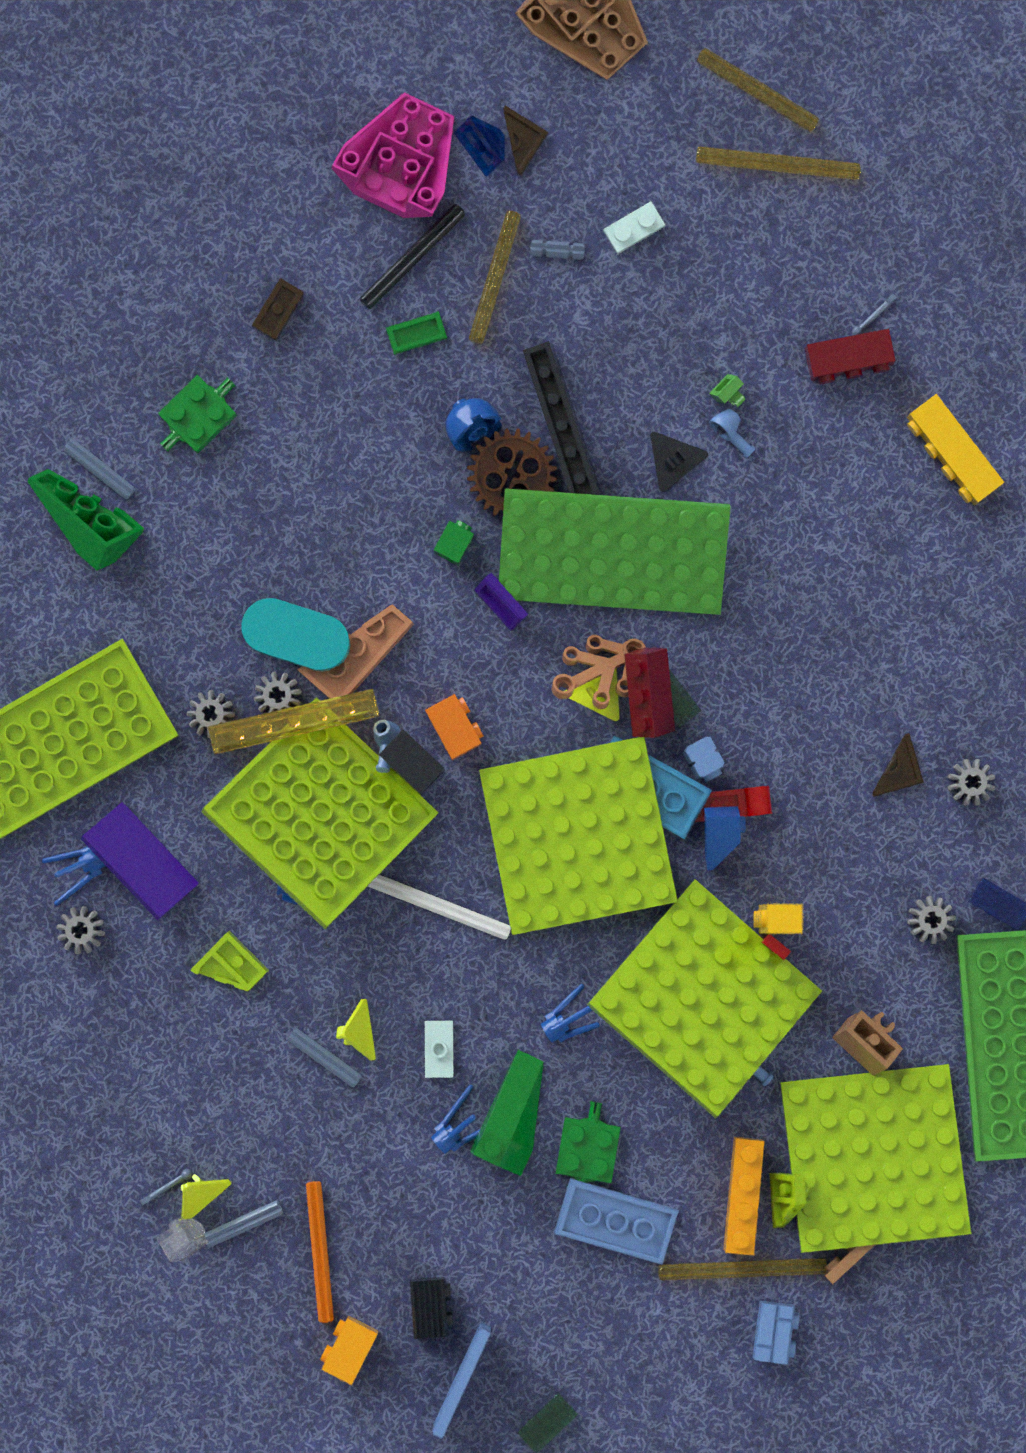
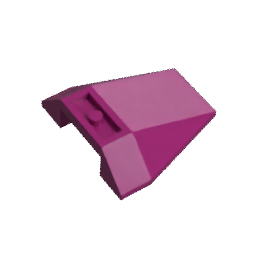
M404 92L343 145L332 165V170L354 195L402 218L432 217L445 192L454 116Z

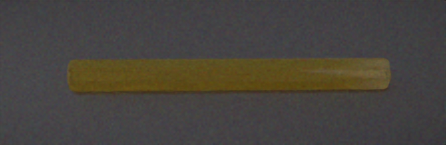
M698 147L696 151V162L701 164L853 180L859 179L861 172L859 163Z
M824 1258L663 1264L658 1266V1277L660 1280L815 1275L827 1272L825 1268L827 1262Z

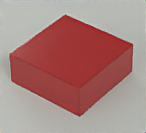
M768 933L761 941L762 944L782 960H785L791 952Z

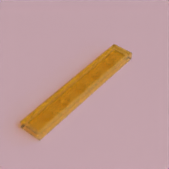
M369 689L208 726L213 752L218 754L379 717L380 715L374 691Z

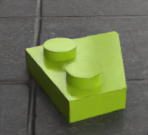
M230 931L191 969L195 974L214 978L215 981L234 985L236 988L247 992L269 971Z
M769 1173L773 1228L785 1227L806 1205L808 1185L805 1181V1175Z

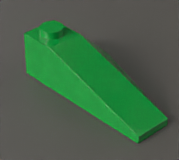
M49 469L28 478L27 482L77 554L96 571L115 563L143 533L144 528L125 511L118 507L113 512L99 505L102 498L94 494L92 497L77 493L78 486L75 483Z

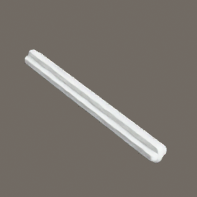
M378 875L368 885L370 888L504 940L508 938L511 931L510 925L381 875Z

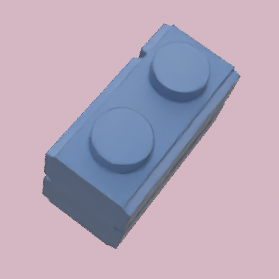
M706 736L695 742L682 753L687 763L692 764L691 770L696 779L704 778L705 782L721 775L722 771L720 768L724 765L720 753L715 752L716 746L711 737Z
M759 1301L752 1356L754 1360L788 1364L789 1358H794L796 1341L791 1340L792 1329L797 1330L799 1325V1312H795L794 1305Z

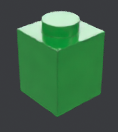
M459 520L456 523L449 521L433 550L434 553L459 566L474 539V534L470 532L472 527Z

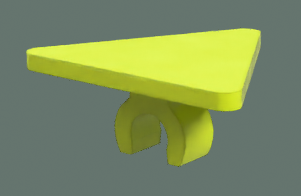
M617 668L614 670L609 690V705L605 709H598L592 703L594 693L598 691L601 676L574 689L572 696L569 697V699L613 721H618L620 717L619 700L616 693ZM597 697V700L600 702L606 701L603 697Z
M361 999L346 1025L337 1028L336 1038H343L344 1045H352L372 1061L376 1059L368 1003L367 999Z
M194 1174L192 1178L195 1182H188L181 1186L183 1192L182 1222L186 1224L231 1185L230 1180L203 1181Z

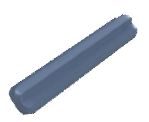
M70 439L64 447V451L124 499L131 497L135 488L76 440Z
M294 1029L289 1035L288 1041L349 1086L355 1087L362 1077L360 1073L299 1029Z
M274 1201L204 1233L203 1239L206 1246L213 1247L283 1214L279 1201Z

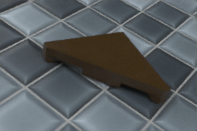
M505 105L503 113L517 174L522 176L549 132Z
M910 733L904 734L872 792L873 797L924 783Z

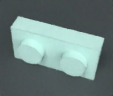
M649 202L606 227L603 231L616 253L619 254L665 227V223L653 203Z

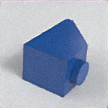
M738 806L704 808L705 862L707 870H713L741 843L740 833L746 832L745 816H740Z

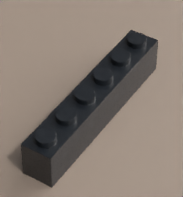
M548 341L523 350L569 493L602 495L554 346Z

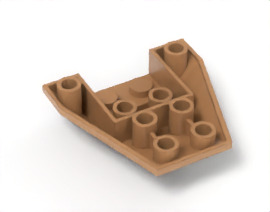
M525 0L515 13L532 35L606 80L648 43L631 0Z

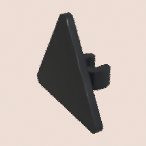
M657 432L650 434L658 485L661 492H665L708 457V452Z

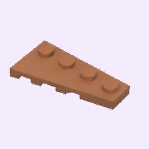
M392 604L365 622L361 628L351 635L350 633L348 634L350 638V651L345 661L339 666L325 672L314 671L305 667H300L297 670L338 707H341L410 630L414 623Z

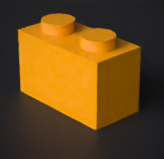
M349 1315L346 1321L340 1319L333 1332V1335L337 1337L333 1347L327 1345L320 1358V1361L324 1362L321 1370L352 1385L378 1334V1330Z

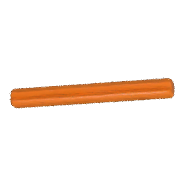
M312 1181L306 1184L318 1321L320 1323H328L333 1321L334 1315L322 1185L320 1181Z

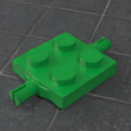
M196 375L158 412V415L168 424L171 431L160 443L162 447L169 452L180 440L188 444L198 454L237 416L236 412L226 403L224 398L235 387V384L227 377L215 389L207 385Z
M590 1101L588 1118L574 1119L565 1117L556 1174L571 1176L576 1180L586 1183L593 1181L612 1183L621 1126L609 1125L599 1120L602 1103L597 1102L594 1113L596 1102Z

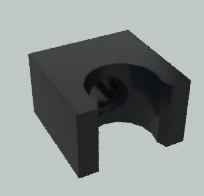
M404 729L379 754L420 795L445 771V768Z

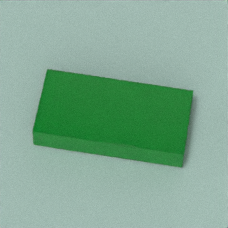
M439 311L386 327L394 355L447 339Z

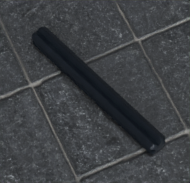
M454 204L360 297L362 304L368 309L374 307L465 216L464 210L459 205Z

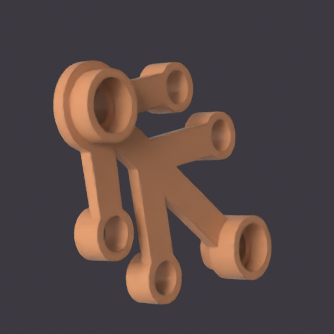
M591 635L586 642V649L589 653L569 646L564 650L562 660L569 666L582 663L593 667L573 677L567 674L557 675L552 683V693L559 699H567L572 696L574 689L601 676L598 691L594 693L592 703L598 709H605L610 701L609 690L614 670L625 664L624 654L645 648L646 646L638 639H629L620 644L602 639L598 635ZM592 641L598 642L599 646L594 647L590 643ZM603 650L617 655L606 658L594 654H598ZM567 654H574L576 658H569ZM624 666L622 679L617 682L616 693L621 697H628V690H623L620 687L621 685L627 686L626 666ZM564 687L567 691H561L558 688ZM597 697H603L606 701L600 702L597 700Z

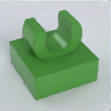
M727 374L709 394L717 402L725 404L729 401L733 406L739 407L745 401V397L738 391L744 383L737 376Z

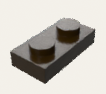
M280 278L254 320L252 327L277 341L305 293Z

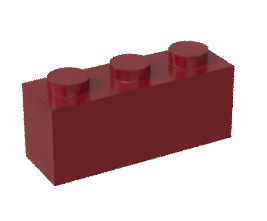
M889 329L807 344L805 347L811 381L818 380L819 384L834 382L835 377L845 375L846 379L862 376V371L872 369L873 374L889 371V366H892L896 361Z
M645 647L625 653L632 736L656 738L675 731L667 648Z

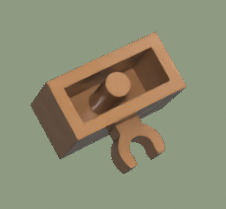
M861 1010L848 1017L832 1038L874 1076L888 1069L903 1048L887 1034L894 1029L895 1023L891 1022L886 1027L881 1025L880 1020L884 1016L883 1012L871 1019Z

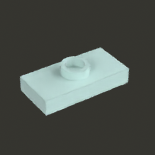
M425 1021V1078L453 1077V1021Z

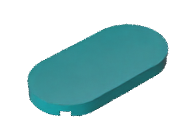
M265 598L253 603L246 610L242 619V634L252 649L261 654L314 671L325 672L339 666L345 661L350 651L348 632L339 620L279 599Z

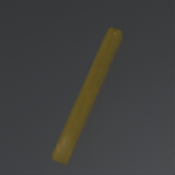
M704 48L698 55V63L806 130L813 131L818 124L819 118L709 49Z
M508 210L506 212L470 332L469 340L476 344H483L520 222L521 215L515 211Z

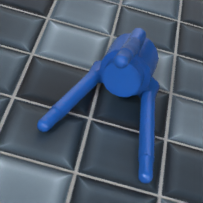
M88 846L80 850L42 859L43 863H49L81 856L78 858L79 862L55 872V877L68 874L81 867L85 873L90 871L88 875L54 902L56 906L68 899L91 879L102 874L101 868L106 867Z
M580 984L552 1012L545 1015L546 1021L541 1023V1026L551 1043L559 1040L561 1043L569 1037L600 1026L596 1022L568 1031L570 1023L593 1011L589 1006L566 1019L562 1015L556 1017L584 989L583 984Z
M469 1085L444 1119L434 1128L436 1133L431 1138L444 1154L450 1150L455 1152L462 1145L474 1140L480 1131L479 1129L460 1139L459 1133L476 1119L475 1115H471L456 1128L451 1124L446 1127L473 1090V1085Z

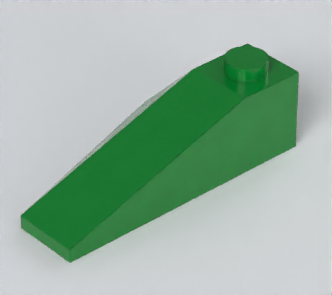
M517 1050L470 1150V1153L519 1176L522 1175L533 1151L543 1061Z

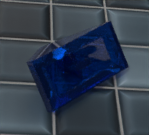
M472 115L454 132L485 177L489 176L505 160V135L501 129Z

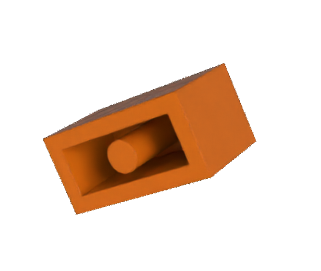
M453 694L425 710L452 761L482 745L480 738L484 736L476 722L470 723L466 715L470 710L463 697L457 699L456 695Z

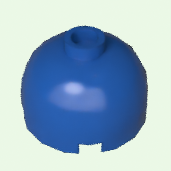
M460 399L453 405L452 410L447 416L445 423L446 432L457 451H471L474 448L470 444L484 436L492 439L494 432H499L502 427L500 422L502 418L493 405L483 399Z

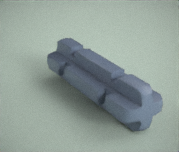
M532 240L530 254L542 257V254H545L546 257L568 259V256H570L572 259L582 260L585 252V246L581 243L569 245L568 242L547 241V243H543V240Z

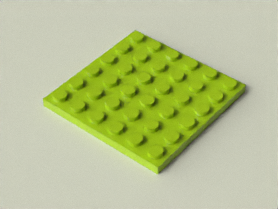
M317 697L201 811L324 929L360 895L439 813L391 767L388 773L376 771L379 756Z
M637 737L479 770L512 935L678 902L645 737Z
M694 880L678 898V902H675L589 1001L587 1006L716 1118L819 996L822 990L788 960H782L762 944L763 938L697 880Z
M949 1064L882 1071L874 1076L871 1073L780 1083L791 1174L805 1175V1181L808 1185L806 1205L796 1215L801 1253L971 1234Z

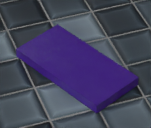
M123 802L81 837V840L157 921L199 884Z

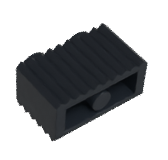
M444 1277L410 1279L414 1339L448 1337V1329H453L452 1312H447L446 1301L451 1300L450 1283L445 1284Z

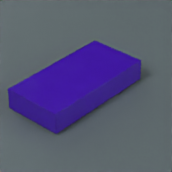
M492 573L487 575L474 589L511 631L528 615Z

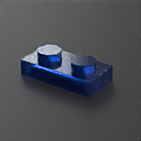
M981 878L968 901L1016 931L1019 930L1026 918V902L985 878Z

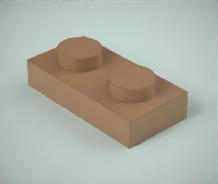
M874 1245L846 1248L849 1253L842 1259L836 1256L825 1267L828 1272L824 1276L831 1284H834Z

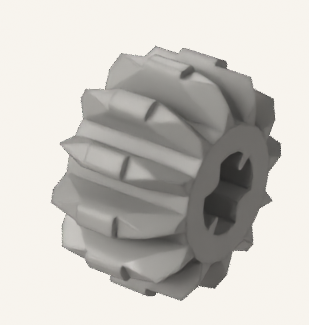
M272 672V682H269L265 676L261 678L262 682L266 684L265 688L256 685L255 690L263 693V695L254 697V701H265L258 708L260 712H264L270 707L268 718L272 719L275 711L278 710V716L282 720L285 716L284 709L291 715L295 713L289 706L291 703L300 706L301 702L298 699H294L293 696L301 695L302 691L301 689L291 690L297 684V681L293 679L286 684L288 679L287 673H283L281 680L278 681L277 673ZM277 688L282 693H285V698L281 697L283 701L280 703L270 698L271 693L275 694L273 690Z
M209 690L207 700L201 692L198 693L201 703L198 704L193 700L189 703L196 708V711H187V716L196 717V719L189 723V726L192 728L201 724L196 732L200 736L206 728L208 738H213V729H216L220 736L224 735V731L220 726L223 724L227 728H231L232 724L226 721L225 718L235 717L234 712H225L226 709L233 706L232 702L228 701L221 705L225 695L220 693L217 699L214 700L215 693L213 690ZM211 707H215V713L218 715L215 720L210 718V722L206 721L207 716L204 714V711L207 708L211 710Z
M968 759L963 760V768L955 764L953 769L959 775L949 774L947 777L949 780L956 781V784L947 787L948 790H958L954 794L953 799L958 800L964 795L962 801L964 806L970 803L971 798L974 806L980 805L979 796L985 801L990 799L984 790H995V786L987 784V781L995 779V775L986 776L985 773L989 770L990 766L985 765L979 769V759L974 760L972 768ZM975 776L978 782H975V784H978L977 788H967L965 783H968V781H965L966 777L971 778Z
M932 896L926 897V906L921 900H917L915 903L920 910L910 908L908 911L916 916V919L907 920L909 925L917 924V927L911 930V934L916 935L922 931L919 941L925 942L929 935L931 944H936L937 935L941 940H946L947 936L943 930L945 929L949 932L954 930V927L948 925L947 921L956 920L954 915L946 916V913L952 909V906L947 905L941 909L943 899L938 898L933 905ZM929 912H932L934 917H938V923H934V928H931L929 923H925V917H929Z
M82 906L79 916L77 909L73 907L70 909L72 918L66 914L61 916L67 924L57 925V929L65 930V934L58 936V940L69 939L64 948L69 950L75 944V954L81 953L82 944L85 951L90 953L92 948L89 942L97 947L101 945V942L94 938L95 935L105 936V931L96 930V927L104 924V920L93 921L98 915L97 911H92L87 917L88 908ZM81 922L85 924L83 927L88 928L87 934H82L81 938H78L77 935L79 933H74V928L80 926Z

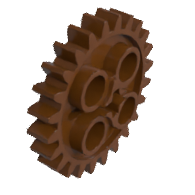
M506 428L504 437H500L499 433L495 431V440L491 441L489 438L484 437L485 448L476 445V449L480 453L479 456L470 455V458L476 462L475 465L467 466L468 470L474 472V475L469 476L467 481L475 482L476 484L470 489V492L478 491L479 495L475 501L479 502L484 499L486 503L483 509L486 510L490 506L494 507V516L500 510L504 511V497L501 496V491L508 477L504 470L512 468L518 451H523V456L516 470L520 477L519 479L513 478L509 489L520 484L525 486L527 490L554 492L548 486L549 482L557 481V478L550 476V472L557 470V467L549 466L548 463L554 459V455L545 456L544 453L549 446L540 448L538 446L541 440L540 437L532 442L530 440L531 432H528L525 437H520V429L517 428L514 436H511L508 428ZM501 448H508L512 452V460L508 463H501L497 459V451ZM526 459L535 460L538 464L537 472L534 474L524 472L523 462ZM494 473L500 476L502 481L500 487L491 489L487 486L485 480L489 474Z

